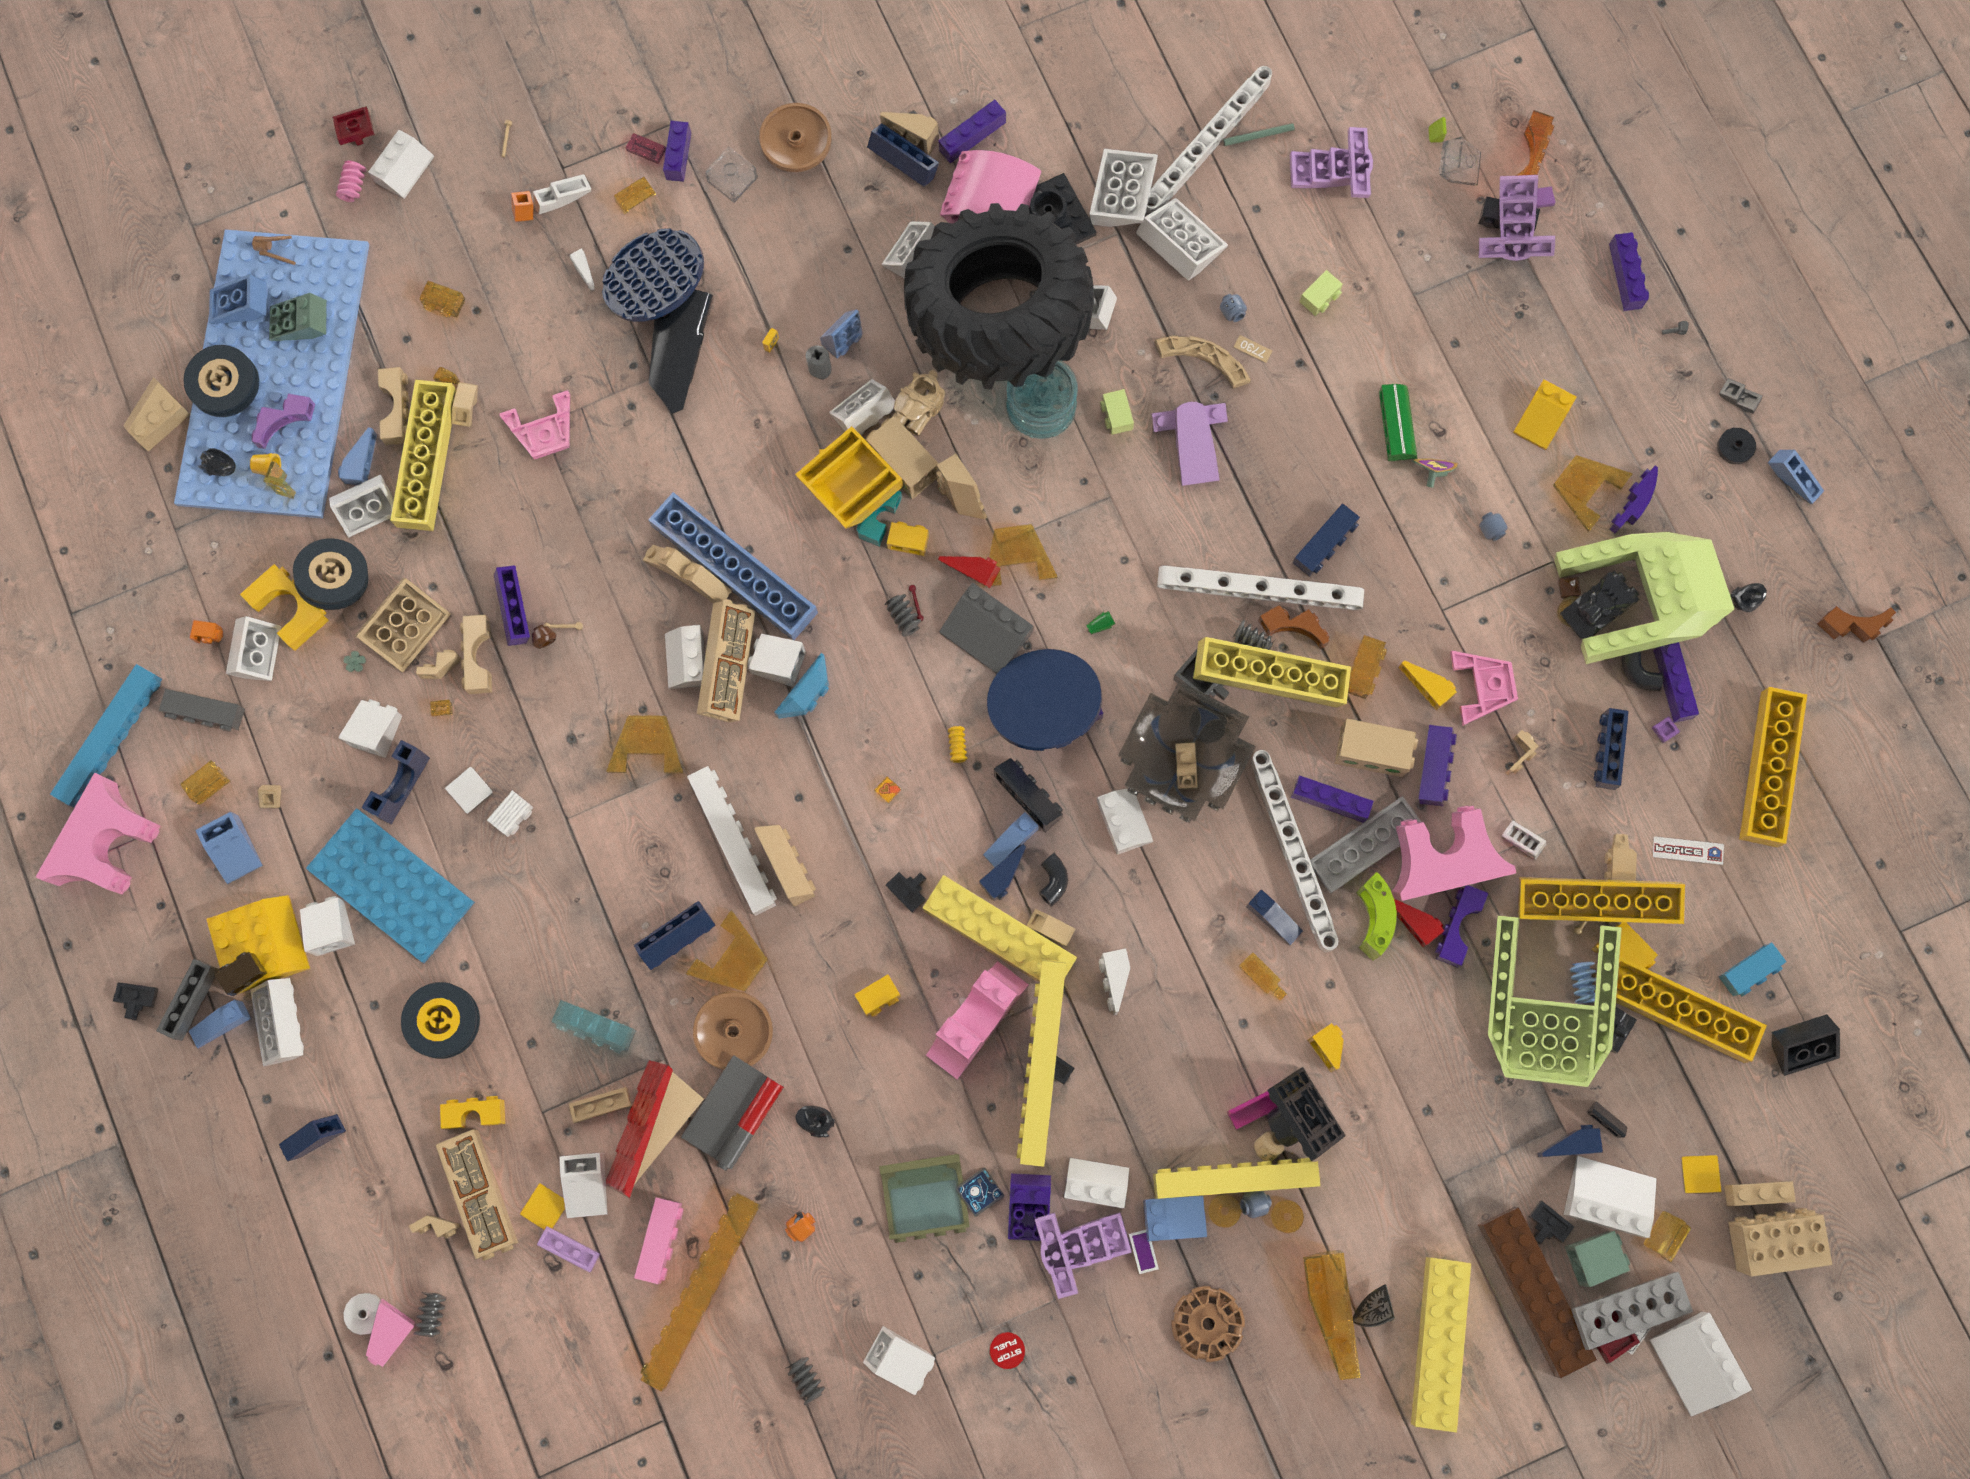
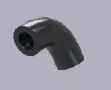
M1640 651L1622 655L1623 673L1630 683L1640 689L1661 691L1662 673L1645 670L1641 663Z
M1055 852L1041 864L1042 868L1049 875V882L1039 894L1050 907L1057 903L1064 895L1069 881L1067 869Z

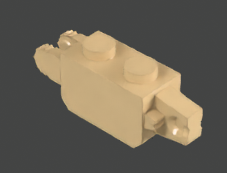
M1614 835L1612 848L1608 849V852L1605 854L1607 872L1604 874V880L1636 881L1637 853L1633 849H1629L1628 835Z

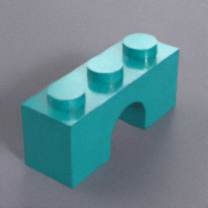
M897 491L864 521L858 524L856 531L858 532L859 539L880 547L887 532L886 524L877 520V516L884 511L895 514L902 499L901 491Z

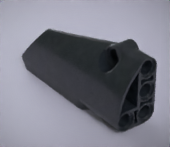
M696 289L675 310L668 313L665 317L654 319L649 384L672 414L684 409L689 386L692 383L701 350L707 317L710 315L714 300L712 294Z

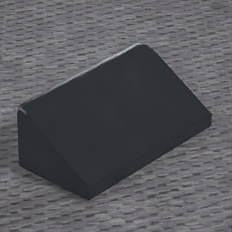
M1594 1102L1587 1111L1588 1114L1614 1136L1624 1138L1627 1134V1126L1601 1104Z

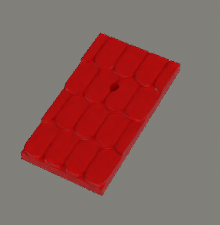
M650 1060L636 1088L638 1093L628 1113V1123L615 1150L617 1155L606 1178V1185L628 1198L631 1196L634 1184L704 1100L674 1074L673 1069L669 1065Z

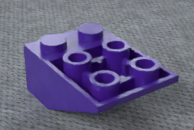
M1011 1173L1008 1239L1041 1241L1035 1218L1050 1214L1051 1175Z

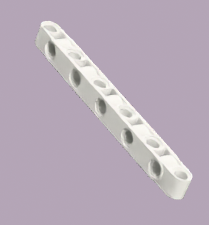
M1259 67L1243 83L1157 180L1150 190L1148 204L1151 203L1155 206L1147 205L1146 216L1170 201L1259 100L1271 82L1272 70L1269 67ZM1170 178H1176L1177 180L1172 181Z
M1160 566L1158 572L1157 587L1163 589L1329 608L1363 609L1364 589L1360 587L1173 566ZM1186 576L1190 579V582L1184 583L1180 578ZM1225 581L1228 586L1221 587L1218 582ZM1262 585L1264 586L1265 590L1259 591L1257 590L1256 586ZM1300 589L1303 595H1296L1294 590ZM1337 593L1341 599H1334L1332 594Z
M1258 750L1251 759L1256 782L1310 928L1319 948L1323 952H1330L1338 945V937L1271 757L1268 752ZM1256 757H1263L1265 764L1257 763ZM1269 793H1277L1279 799L1272 800L1269 797ZM1289 828L1292 831V836H1285L1282 830ZM1296 865H1303L1306 870L1305 873H1299L1296 870ZM1310 901H1316L1319 904V909L1313 910L1310 907ZM1324 938L1332 940V947L1324 945Z

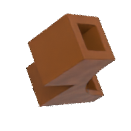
M1278 605L1259 617L1258 622L1267 636L1286 631L1296 632L1310 638L1320 649L1327 646L1330 641L1328 632L1320 627L1317 615L1311 613L1309 609L1289 620L1290 616L1285 608L1282 609Z
M1836 606L1817 625L1833 639L1839 636L1843 638L1851 631L1864 643L1869 639L1873 641L1881 634L1879 630L1882 627L1886 628L1892 623L1893 619L1891 617L1896 611L1890 607L1882 614L1876 616L1858 617L1850 615Z

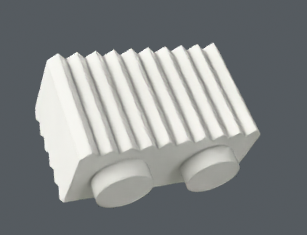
M512 790L487 821L509 837L510 834L513 835L517 832L519 824L523 819L529 818L533 807Z

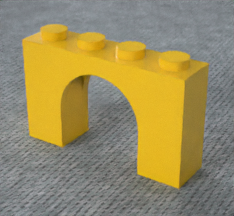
M273 564L240 595L257 612H260L268 603L280 595L295 596L297 612L293 619L279 630L277 634L290 648L296 651L329 621L325 616L327 612L304 601L296 590L294 580L291 581L288 578L290 573L283 566L279 568Z

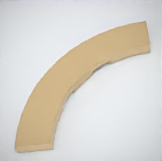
M1169 336L1155 340V345L1161 358L1185 355L1205 360L1225 375L1233 389L1248 384L1251 381L1240 362L1236 361L1227 350L1211 341L1193 336Z

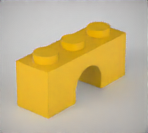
M488 1096L485 1101H478V1098H467L466 1102L459 1103L458 1099L446 1100V1104H440L441 1129L466 1128V1117L472 1111L478 1112L481 1125L483 1126L505 1124L504 1100L498 1099V1096Z

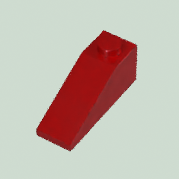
M939 556L938 558L943 564L988 588H991L1001 570L996 565L997 561L990 557L984 559L982 557Z
M1394 899L1397 918L1422 947L1428 945L1444 932L1443 924L1438 918H1433L1430 914Z

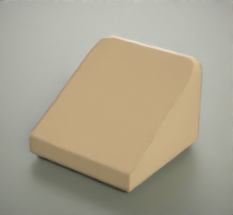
M262 785L258 789L259 807H280L281 785Z

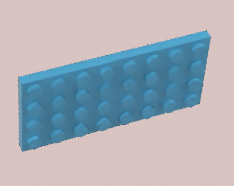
M357 808L306 867L309 872L422 963L429 959L475 903Z

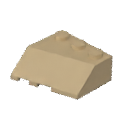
M153 377L123 426L149 452L190 414Z
M957 454L939 463L936 473L938 479L936 480L939 484L937 487L940 493L947 496L958 514L986 519L987 515L983 511L984 506L980 501L977 484Z

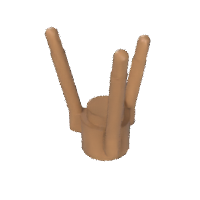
M254 236L252 241L253 249L259 251L260 255L269 256L292 265L296 264L292 260L267 252L272 248V241L291 239L292 236Z

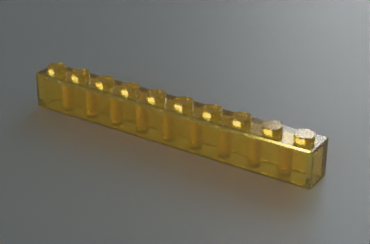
M740 1193L731 1197L728 1203L730 1208L727 1214L723 1213L718 1222V1225H720L719 1230L711 1235L708 1242L711 1245L708 1251L704 1250L700 1256L699 1262L701 1264L698 1270H693L689 1278L691 1281L689 1287H685L679 1297L682 1300L681 1303L672 1310L670 1314L672 1320L669 1326L665 1325L660 1333L662 1339L659 1345H654L650 1353L652 1358L649 1364L646 1362L640 1372L642 1374L640 1379L642 1382L661 1392L666 1389L761 1205L758 1202Z

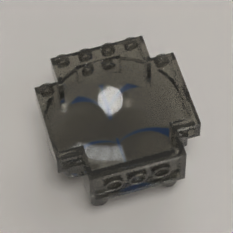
M1180 681L1177 683L1169 701L1150 693L1118 754L1121 758L1120 762L1130 767L1131 765L1134 766L1125 784L1128 788L1127 792L1138 796V794L1143 795L1145 802L1153 806L1156 803L1163 806L1162 810L1170 815H1173V813L1180 814L1179 818L1189 824L1191 821H1196L1205 803L1208 804L1209 808L1217 812L1219 809L1224 810L1256 746L1239 738L1249 716ZM1195 743L1198 788L1178 789L1176 744Z

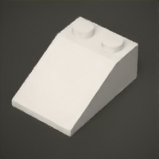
M1094 285V306L1090 329L1107 330L1117 297L1109 286Z

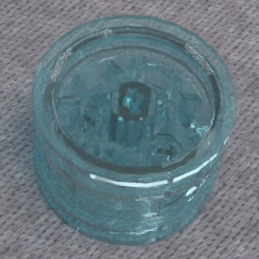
M1057 361L1052 374L1045 378L1036 374L1027 376L1024 385L1026 384L1027 387L1024 390L1022 386L1014 387L1009 381L1007 382V413L1011 423L1022 434L1037 439L1051 438L1065 431L1072 423L1077 408L1078 385L1074 372L1063 361ZM1039 379H1045L1047 381L1040 382ZM1058 387H1062L1063 391H1060ZM1028 403L1030 406L1025 408L1021 404ZM1058 404L1061 405L1062 408L1055 409L1053 408V406Z

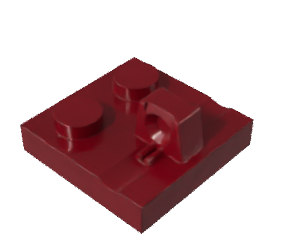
M367 106L332 117L340 146L354 141L359 146L364 144L363 138L375 135Z
M1613 1311L1612 1320L1617 1322L1619 1319L1618 1313ZM1597 1317L1594 1320V1325L1599 1329L1601 1327V1320ZM1634 1333L1596 1348L1605 1363L1608 1364L1639 1344L1640 1341Z

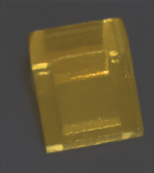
M439 367L433 377L435 382L452 384L460 382L455 373L443 367Z

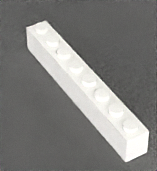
M707 766L687 776L753 914L756 916L776 906L774 900L777 897L773 889H768L766 883L769 881L765 873H760L757 867L760 865L756 854L752 856L749 850L752 846L748 838H743L741 834L744 829L739 820L735 821L733 815L736 813L731 803L727 805L724 799L728 796L723 786L719 788L716 782L719 778L715 770L711 771Z

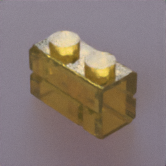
M427 281L419 300L423 308L433 312L436 310L447 318H450V316L457 318L465 302V297L459 291Z

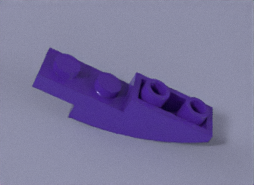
M1656 465L1651 470L1647 468L1640 476L1643 480L1639 484L1635 482L1628 490L1631 493L1627 497L1629 501L1623 507L1625 512L1622 515L1618 513L1611 521L1613 525L1609 530L1614 534L1626 521L1633 525L1647 508L1657 483L1658 467Z

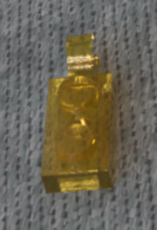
M1253 952L1238 966L1266 995L1272 991L1280 1001L1287 995L1277 985L1281 979Z

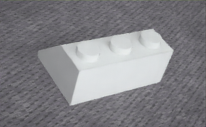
M398 130L368 173L375 183L405 199L434 158V155L415 138Z
M910 222L882 265L904 278L907 263L913 261L915 246L921 240L931 239L934 230L932 222Z
M871 379L829 413L844 431L852 426L862 436L866 429L876 425L879 419L893 411L895 400L885 386Z
M378 475L329 498L332 511L349 538L390 519L394 499L381 475Z
M247 616L236 619L226 674L244 679L272 681L280 637L277 632L281 630V626Z
M683 626L665 633L668 688L677 689L701 686L705 662L704 637L701 626Z
M1133 788L1116 790L1097 798L1098 806L1117 855L1153 842Z
M1070 1158L1064 1198L1124 1208L1129 1168Z

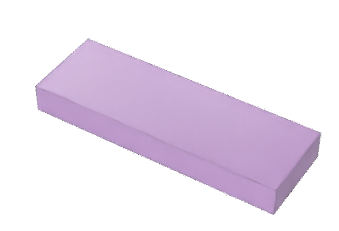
M546 1226L537 1243L538 1246L588 1272L592 1271L600 1256V1253Z

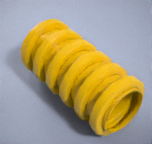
M953 726L948 729V733H950L948 735L950 739L949 744L951 745L949 747L951 750L950 756H952L950 761L953 763H962L967 760V756H965L967 754L965 750L966 745H964L966 742L964 739L965 733H963L965 728L962 726Z

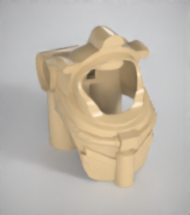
M931 370L929 374L921 375L914 372L912 382L909 386L900 389L901 392L894 403L895 413L893 416L903 425L909 420L910 423L906 428L916 436L920 435L930 418L936 416L944 404L945 390L939 386L937 381L938 375L935 370Z

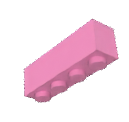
M655 1198L635 1279L655 1284H661L662 1280L665 1281L668 1271L665 1268L666 1262L671 1259L673 1248H670L672 1240H676L678 1234L676 1224L683 1215L684 1208H681L682 1203Z

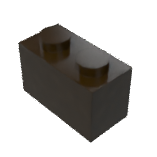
M244 952L238 955L233 963L222 966L219 972L215 974V977L227 995L235 996L262 978L267 972L256 954Z

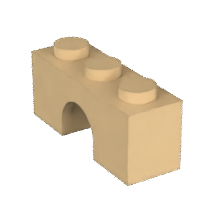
M1793 1181L1724 1185L1727 1206L1796 1202Z

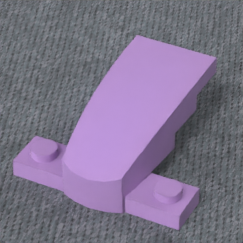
M1349 127L1347 131L1348 149L1331 147L1329 151L1311 149L1310 152L1291 151V188H1328L1350 185L1351 197L1369 198L1371 195L1370 174L1373 168V159L1368 149L1367 128Z
M1538 175L1500 176L1501 237L1479 238V258L1503 257L1507 260L1517 261L1530 258V256H1554L1555 236H1533L1536 221Z
M1187 402L1171 411L1151 413L1153 432L1175 429L1181 485L1219 481L1216 454L1209 424L1228 422L1226 404L1203 406V404L1198 402Z
M1121 1212L1093 1220L1063 1233L1060 1232L1055 1213L1035 1218L1042 1242V1262L1052 1276L1058 1299L1078 1294L1072 1269L1090 1266L1094 1263L1132 1253Z

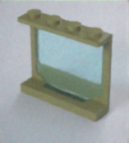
M959 1154L879 1166L890 1234L889 1240L894 1239V1243L905 1242L906 1237L914 1236V1240L924 1239L926 1234L934 1233V1237L946 1235L948 1230H954V1234L966 1232L967 1227H970L967 1205L956 1190V1187L963 1183Z

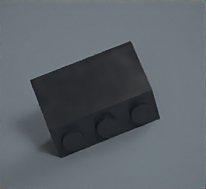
M1827 1014L1771 1032L1772 1048L1784 1076L1840 1058V1028Z

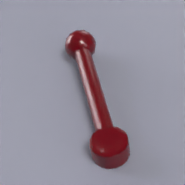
M910 585L909 591L912 593L916 612L918 614L916 619H921L922 622L924 620L923 615H921L917 596L915 593L916 586Z

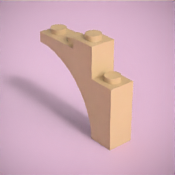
M652 545L647 550L646 556L643 559L647 564L672 575L693 588L712 603L727 599L732 591L702 565L691 562L674 548L667 546L662 548Z

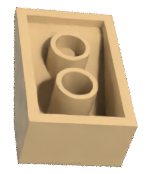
M881 112V123L926 154H931L939 140L938 123L934 118L926 117L922 114Z

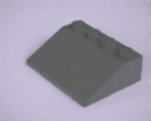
M972 582L952 610L939 633L997 674L1022 648L1033 633L1034 626Z

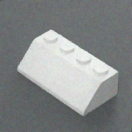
M290 978L268 980L251 989L263 1066L293 1060L302 1056L304 1046L300 1038V1024L297 1021V1006L294 1003V988Z

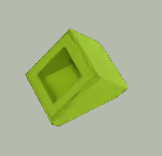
M1445 117L1438 119L1429 126V142L1444 141L1447 134Z

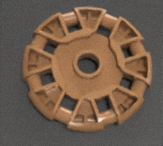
M1201 1286L1192 1289L1191 1293L1186 1296L1183 1295L1177 1302L1173 1310L1175 1313L1174 1320H1171L1172 1332L1175 1341L1178 1340L1182 1346L1181 1350L1191 1358L1196 1360L1198 1358L1204 1359L1205 1362H1216L1226 1358L1227 1354L1233 1353L1240 1345L1243 1338L1242 1330L1245 1327V1319L1241 1307L1237 1306L1235 1303L1236 1299L1231 1294L1220 1288L1217 1290L1212 1289L1211 1286ZM1209 1296L1216 1298V1304L1208 1303ZM1197 1299L1199 1305L1193 1308L1190 1303ZM1227 1306L1232 1311L1229 1315L1223 1310ZM1183 1315L1189 1316L1187 1319L1188 1324L1182 1323ZM1206 1318H1211L1214 1321V1327L1211 1330H1206L1203 1327V1321ZM1229 1324L1235 1325L1234 1333L1228 1332ZM1190 1332L1194 1339L1188 1342L1185 1335ZM1224 1340L1226 1345L1220 1349L1217 1344ZM1201 1344L1208 1345V1350H1200Z

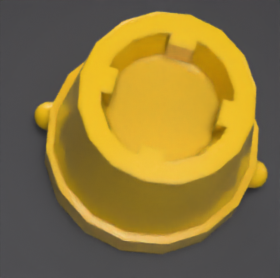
M276 453L253 455L250 460V469L253 473L275 478L279 476L281 471V458Z

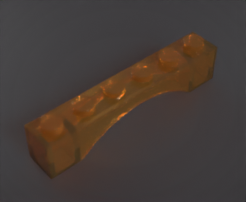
M1533 110L1524 132L1529 148V163L1524 170L1515 176L1538 175L1541 167L1538 166V162L1542 163L1545 152L1542 151L1547 148L1550 141L1547 136H1551L1555 125H1552L1553 116Z

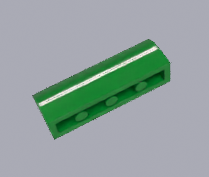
M1403 384L1381 385L1379 399L1388 461L1418 459L1408 387Z

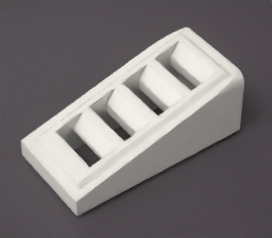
M579 249L572 253L570 258L588 288L593 291L595 290L588 262L584 251Z
M1513 820L1502 834L1504 839L1535 860L1546 846V840ZM1516 828L1518 831L1512 838L1510 835ZM1523 833L1524 836L1521 839V841H1517L1519 836ZM1528 838H1530L1531 841L1527 846H1525V842ZM1536 842L1538 845L1533 851L1531 848Z

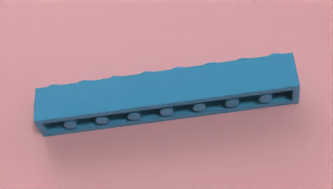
M138 664L134 666L50 795L75 808L94 773L100 775V773L105 771L108 761L116 754L122 740L128 736L129 729L138 721L139 714L149 704L153 693L159 689L162 678Z

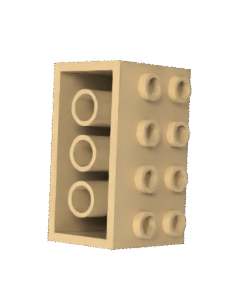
M1797 1208L1794 1209V1213L1777 1211L1774 1212L1775 1215L1773 1216L1756 1214L1755 1218L1748 1219L1746 1216L1736 1217L1735 1221L1728 1222L1736 1270L1752 1277L1832 1265L1824 1215L1815 1213V1210Z

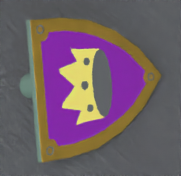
M1437 459L1412 460V462L1429 470L1426 486L1431 488L1434 487L1436 477L1447 476L1448 472L1454 471L1458 465L1455 462Z

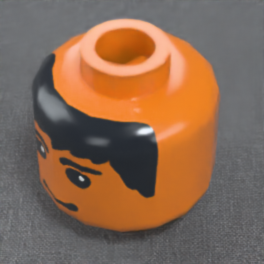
M798 1211L786 1222L787 1228L785 1231L794 1242H803L815 1232L813 1223L816 1221L809 1212L805 1214Z

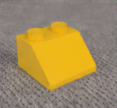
M1332 1023L1307 1039L1330 1072L1340 1068L1344 1042L1341 1029Z

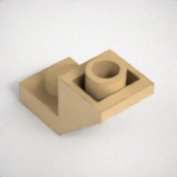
M458 383L452 406L451 424L467 427L472 425L473 406L477 403L478 385Z
M453 650L437 652L436 667L435 665L424 664L423 667H417L416 674L421 679H441L460 662L461 657Z
M1195 743L1176 744L1178 789L1198 788Z
M1037 909L1034 910L1027 924V927L1065 946L1068 945L1075 931V928Z
M425 1216L409 1225L412 1233L419 1232L420 1234L431 1230L432 1225L437 1237H445V1239L455 1235V1230L460 1228L459 1223L435 1216Z

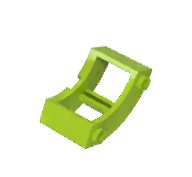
M1378 872L1370 877L1356 892L1364 902L1369 914L1368 931L1359 948L1372 961L1385 952L1393 938L1396 927L1395 901L1390 888Z

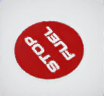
M1004 1332L993 1339L990 1345V1356L998 1367L1012 1369L1023 1361L1025 1346L1019 1336L1014 1333Z

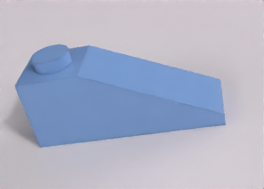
M367 428L343 459L338 475L345 484L359 485L368 481L377 439V433L373 428Z
M1779 450L1768 462L1776 475L1810 504H1813L1824 492L1796 450Z
M1024 812L983 856L996 867L1038 830V824Z
M234 999L207 1016L190 1029L189 1033L196 1047L200 1048L250 1020L251 1017L244 1003Z

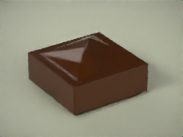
M1579 577L1560 578L1558 580L1561 598L1581 596Z

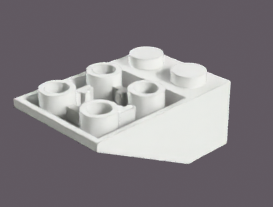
M1126 949L1103 953L1098 961L1100 972L1105 974L1103 980L1104 990L1109 992L1110 996L1107 1000L1109 1012L1113 1011L1114 1015H1117L1119 1012L1130 971Z
M604 1153L561 1156L560 1177L567 1218L606 1215L607 1196Z

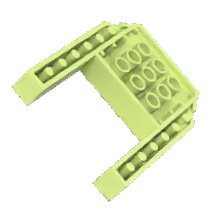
M1671 532L1639 533L1556 552L1554 561L1559 578L1635 560L1655 621L1582 639L1581 650L1586 664L1701 637L1734 610L1712 540Z
M1498 916L1488 1036L1504 1076L1507 1078L1588 1087L1612 1050L1622 927L1600 926L1595 1003L1592 1006L1513 997L1519 918Z

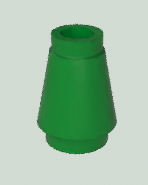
M1103 611L1086 626L1092 635L1111 629L1115 622L1109 611L1105 613Z

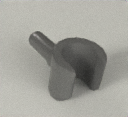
M1680 321L1678 327L1662 330V335L1670 333L1685 335L1689 322Z

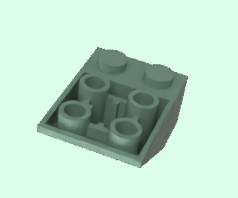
M307 293L270 306L269 340L314 339L326 335L327 300L312 293Z

